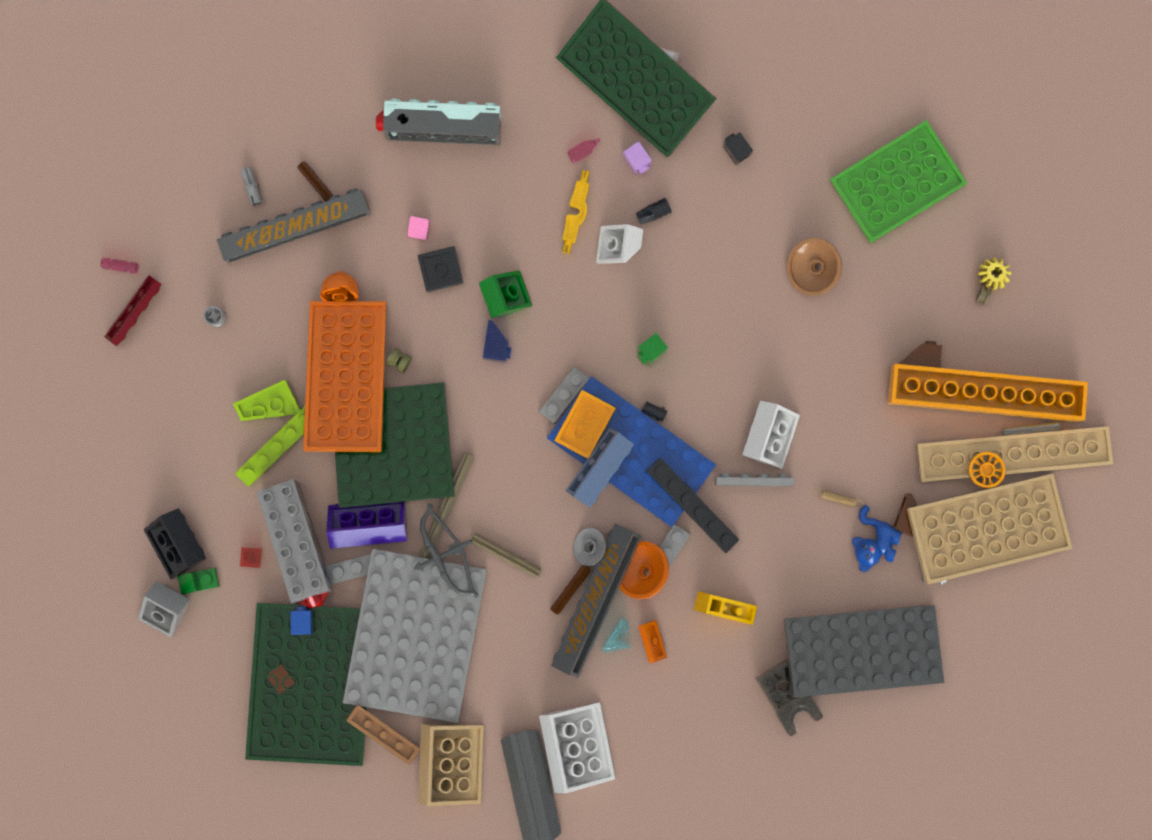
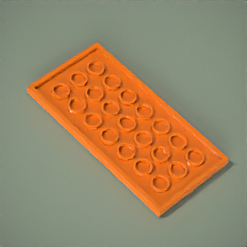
M310 301L304 452H382L386 301Z

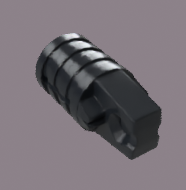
M664 197L637 212L636 216L642 225L656 221L672 213L667 199Z

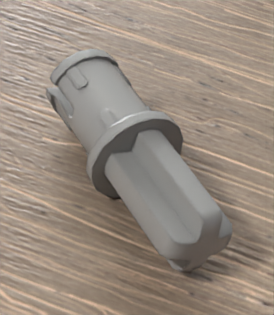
M251 167L243 168L241 174L245 184L244 190L248 193L251 206L258 205L263 202L258 190L259 184L255 181Z

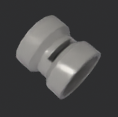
M210 306L204 312V319L211 326L221 327L226 323L227 316L222 309Z

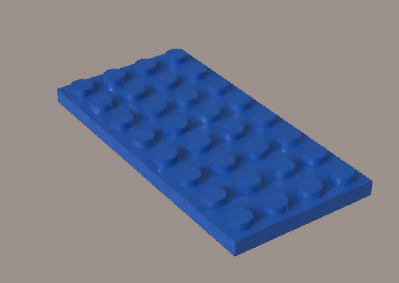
M591 376L582 390L616 408L596 446L609 428L619 432L634 444L629 455L620 464V468L610 478L609 483L670 527H673L684 510L656 483L646 470L660 457L696 494L716 464ZM578 394L547 439L584 465L587 458L554 441L578 398Z

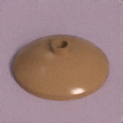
M809 238L803 240L789 254L787 260L788 278L791 284L803 294L811 296L825 294L836 286L841 277V256L836 247L824 239ZM818 264H821L820 270L817 269Z

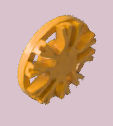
M982 452L974 456L970 461L968 474L972 482L979 487L992 488L1002 482L1006 469L1003 460L997 454ZM983 455H988L987 462L984 461ZM995 457L996 459L994 460V462L990 463L992 458ZM977 458H979V460L982 462L981 465H980V463L976 460ZM999 462L1001 469H995L994 465ZM973 464L978 465V469H977V470L972 469V468H973ZM978 471L979 475L974 476L973 473ZM995 471L1001 473V476L996 475ZM979 476L983 479L981 483L976 480ZM992 476H994L998 480L994 484L991 481Z

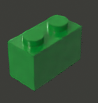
M655 333L638 346L637 358L643 365L646 363L650 366L667 352L668 347L659 335Z

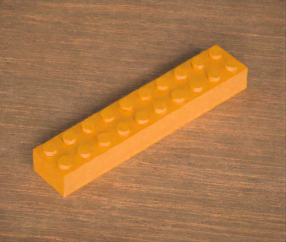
M893 364L890 366L887 404L1081 422L1085 421L1088 382Z

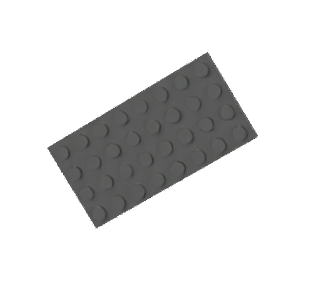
M935 605L784 619L792 698L944 683Z

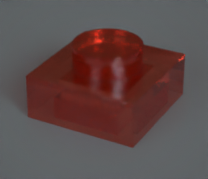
M241 547L240 567L260 568L262 549Z

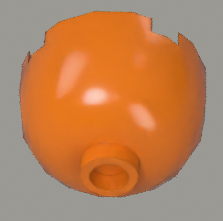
M338 271L324 279L320 298L323 301H357L359 298V286L355 278L346 272Z

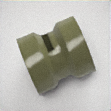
M395 347L390 353L386 364L391 367L395 366L398 371L404 373L412 360V356L401 353V350Z

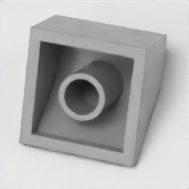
M156 581L144 596L138 619L172 638L187 612L190 599Z

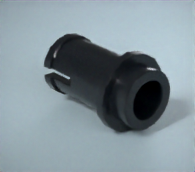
M646 401L642 409L643 413L657 418V421H663L667 414L665 407L660 408Z

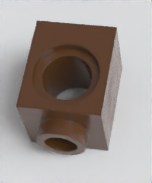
M281 664L277 669L269 673L278 678V685L275 689L279 694L285 691L282 685L283 679L290 675L283 664ZM273 676L267 677L271 684L275 686L276 679ZM288 677L284 681L286 688L296 683L292 677Z

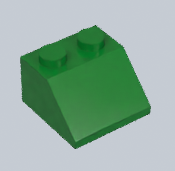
M520 270L492 275L479 283L491 319L506 316L532 306Z

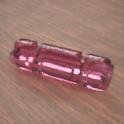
M105 257L101 259L100 263L103 269L111 268L112 270L129 271V273L134 274L138 273L139 269L138 263H128V261L117 259L110 260V258Z

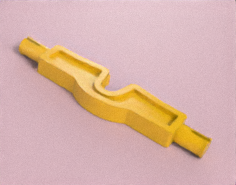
M582 170L580 181L576 182L570 200V207L580 212L578 215L568 214L566 216L563 241L565 243L562 253L570 254L572 243H576L579 227L587 216L586 198L589 190V183H587L589 171H586L585 175V170Z

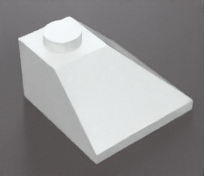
M629 224L600 226L596 263H626L641 248L643 229Z

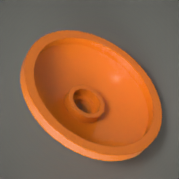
M640 541L619 586L621 591L635 599H647L657 594L665 585L669 575V562L665 552L654 543Z

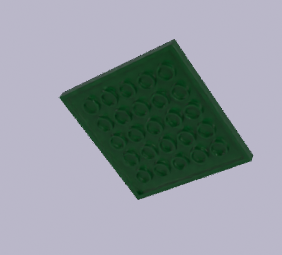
M444 382L384 388L382 452H335L339 508L455 497Z

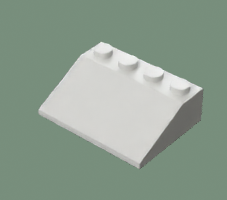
M600 702L539 715L554 793L566 794L615 779Z

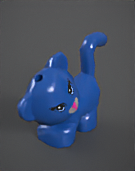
M867 505L860 509L858 518L862 524L875 526L877 539L876 541L861 537L852 539L855 556L859 562V569L862 572H867L873 565L879 563L882 555H885V559L888 562L893 563L896 550L892 546H898L902 532L897 531L887 522L879 521L875 518H867L866 515L870 510Z

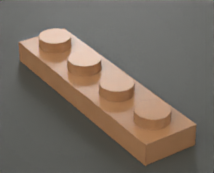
M358 704L346 718L348 723L408 765H410L420 751L419 747Z

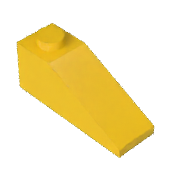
M698 591L693 610L753 625L757 606Z

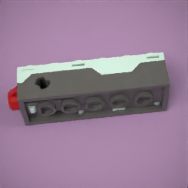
M393 98L390 101L384 102V110L376 116V129L383 131L388 141L500 145L502 115L500 106H496L497 104L495 103L477 105L476 102L458 104L456 101L439 103L436 100H429L428 103H424L416 99H410L409 102H401L400 99Z

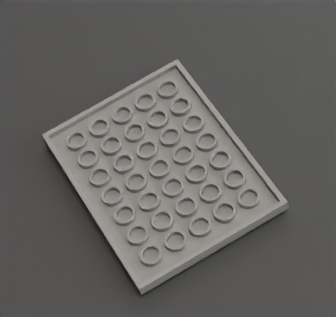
M372 549L343 703L358 704L368 708L458 723L487 569L468 566L473 589L478 593V597L475 598L473 595H459L451 590L441 578L435 562L424 567V571H415L414 567L416 564L429 560L427 558ZM443 561L453 584L460 590L470 591L464 565Z

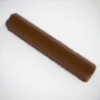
M305 161L298 165L297 168L324 201H329V198L334 195Z
M582 565L552 605L550 609L552 612L558 615L590 573L591 569L588 566Z

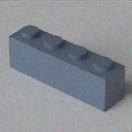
M609 428L568 486L566 492L590 508L597 501L603 488L608 485L610 478L620 468L624 458L629 455L634 444L619 432Z

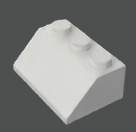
M760 401L742 455L752 460L783 469L800 415L778 404Z

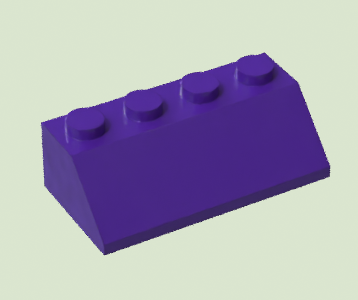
M405 502L339 508V504L328 505L326 533L330 549L407 541Z

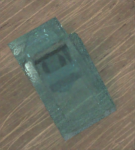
M623 617L621 618L601 651L606 653L631 648L629 644L619 638L620 635L624 637L629 630L628 620Z

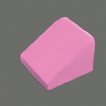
M410 216L408 237L426 240L430 221Z

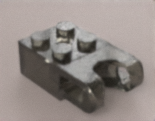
M788 658L755 677L789 736L792 737L797 733L794 717L798 712H808L815 721L823 718L812 696L792 698ZM781 681L783 683H787V685H785L786 689L782 690L781 688L778 689L779 683Z

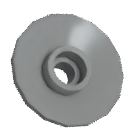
M587 528L582 530L574 541L573 552L576 560L585 566L597 564L605 554L606 541L598 529Z

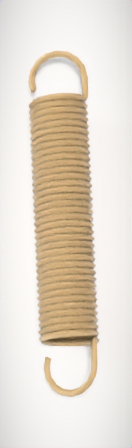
M822 490L821 498L851 507L856 506L858 499Z

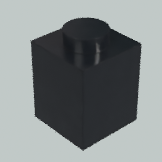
M741 132L736 135L733 133L725 139L726 142L723 148L735 165L752 155L753 149Z

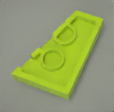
M286 379L233 403L241 421L295 415L300 410Z

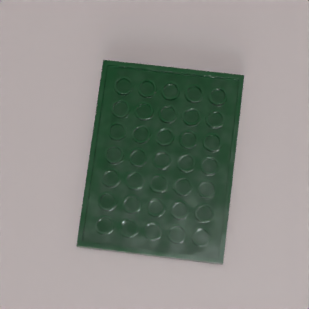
M257 603L245 760L363 766L365 734L346 721V718L356 705L343 703L361 609L326 606L308 608V610H313V633L291 635V611L303 605ZM283 664L290 675L283 679L282 685L285 691L279 694L275 689L278 685V678L269 673ZM273 676L276 679V685L273 686L267 677ZM292 677L296 683L286 688L284 685L285 679Z

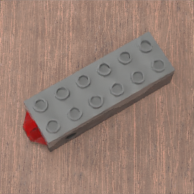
M292 479L256 492L291 603L301 604L309 609L323 605L327 595L334 592L300 483Z

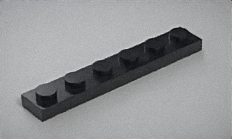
M660 457L646 470L656 483L724 553H727L739 541L737 536Z

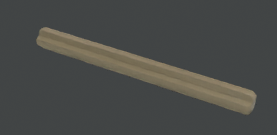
M464 452L453 476L455 497L444 498L436 514L444 524L474 459V456L470 453ZM435 519L428 533L434 546L443 529ZM423 544L419 556L429 559L431 554Z

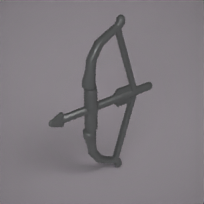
M429 503L427 511L420 520V531L424 545L428 548L432 558L423 563L418 562L414 570L424 571V567L435 562L441 578L451 590L459 595H473L477 598L478 593L473 589L464 547L470 545L472 540L461 543L433 512V506ZM429 514L435 518L455 541V543L449 545L447 551L438 554L425 529V521ZM450 554L453 556L462 554L470 591L460 590L453 584L442 558Z

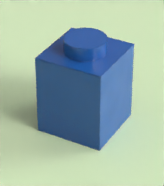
M305 606L296 607V610L291 611V635L312 634L313 610H308Z

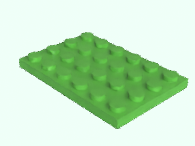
M927 120L829 180L870 244L967 184Z

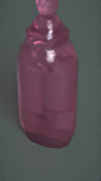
M600 138L583 141L570 149L567 155L572 163H576L591 154L597 143L600 142Z

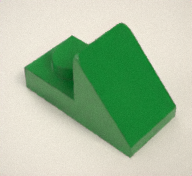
M216 568L178 576L180 592L183 595L220 587Z

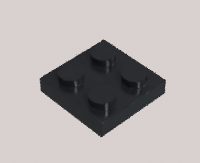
M455 246L417 255L427 293L464 284Z

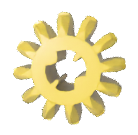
M996 257L992 258L991 261L989 259L985 260V265L981 264L979 266L982 271L978 273V276L983 277L979 282H986L985 288L991 286L993 290H996L998 287H1005L1004 283L1010 281L1007 276H1010L1012 273L1006 271L1010 267L1009 264L1004 266V259L998 262ZM995 270L994 273L997 272L998 276L994 277L991 272Z

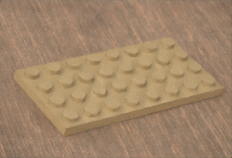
M1054 474L907 508L925 585L1073 549Z

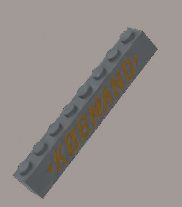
M352 189L344 196L335 195L330 197L329 201L323 203L322 201L314 202L309 208L304 209V207L293 210L291 214H279L275 216L274 220L259 221L254 227L245 226L240 228L239 232L233 234L232 232L224 233L221 235V238L217 239L223 260L226 263H231L356 220L371 213L363 191Z
M614 524V527L609 532L605 554L593 568L592 576L585 586V591L577 604L574 616L570 619L566 634L562 637L561 645L553 657L552 667L570 676L579 678L640 542L641 535Z

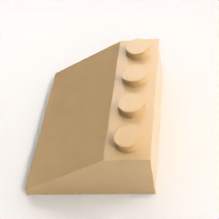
M421 724L418 803L425 806L481 804L484 725Z

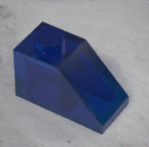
M488 320L483 359L506 363L507 358H511L512 347H509L508 341L492 320Z

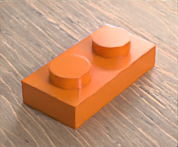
M656 620L639 625L638 628L649 663L667 658Z

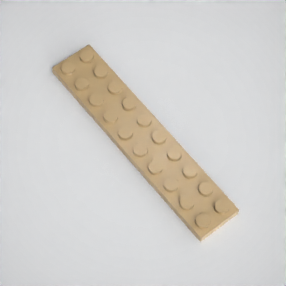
M1109 426L916 444L920 482L970 478L968 474L970 461L974 456L982 452L997 454L1005 464V475L1113 465ZM983 455L985 462L988 461V455ZM993 457L990 463H993L996 458ZM977 458L976 460H977V461L980 463V465H981L982 462L979 460V458ZM999 462L994 465L995 469H1001ZM973 464V468H972V469L977 470V469H978V465ZM974 472L973 475H979V472Z

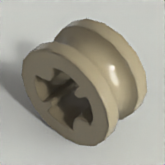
M982 286L975 302H982V305L985 306L992 290H986Z

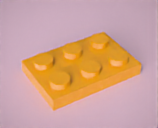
M581 390L554 441L588 459L616 408Z

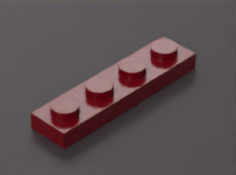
M148 275L104 337L115 346H118L125 339L129 329L136 324L139 315L146 310L152 297L159 292L162 284Z

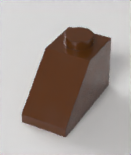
M925 341V344L918 346L899 364L940 368L942 345H936L937 342Z
M905 493L893 528L913 537L907 508L918 505L912 494Z

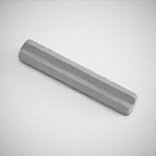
M1059 422L1008 427L1003 429V436L1061 431Z

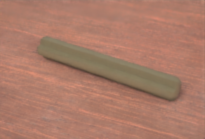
M479 534L473 535L471 539L473 544L534 577H538L541 572L539 567Z

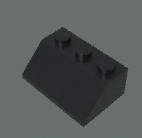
M179 508L159 516L143 529L170 579H174L206 559L203 549L199 546L193 531L189 528L186 518Z

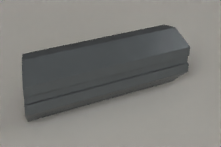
M526 730L509 734L501 739L522 839L554 840L561 834V828L539 731Z

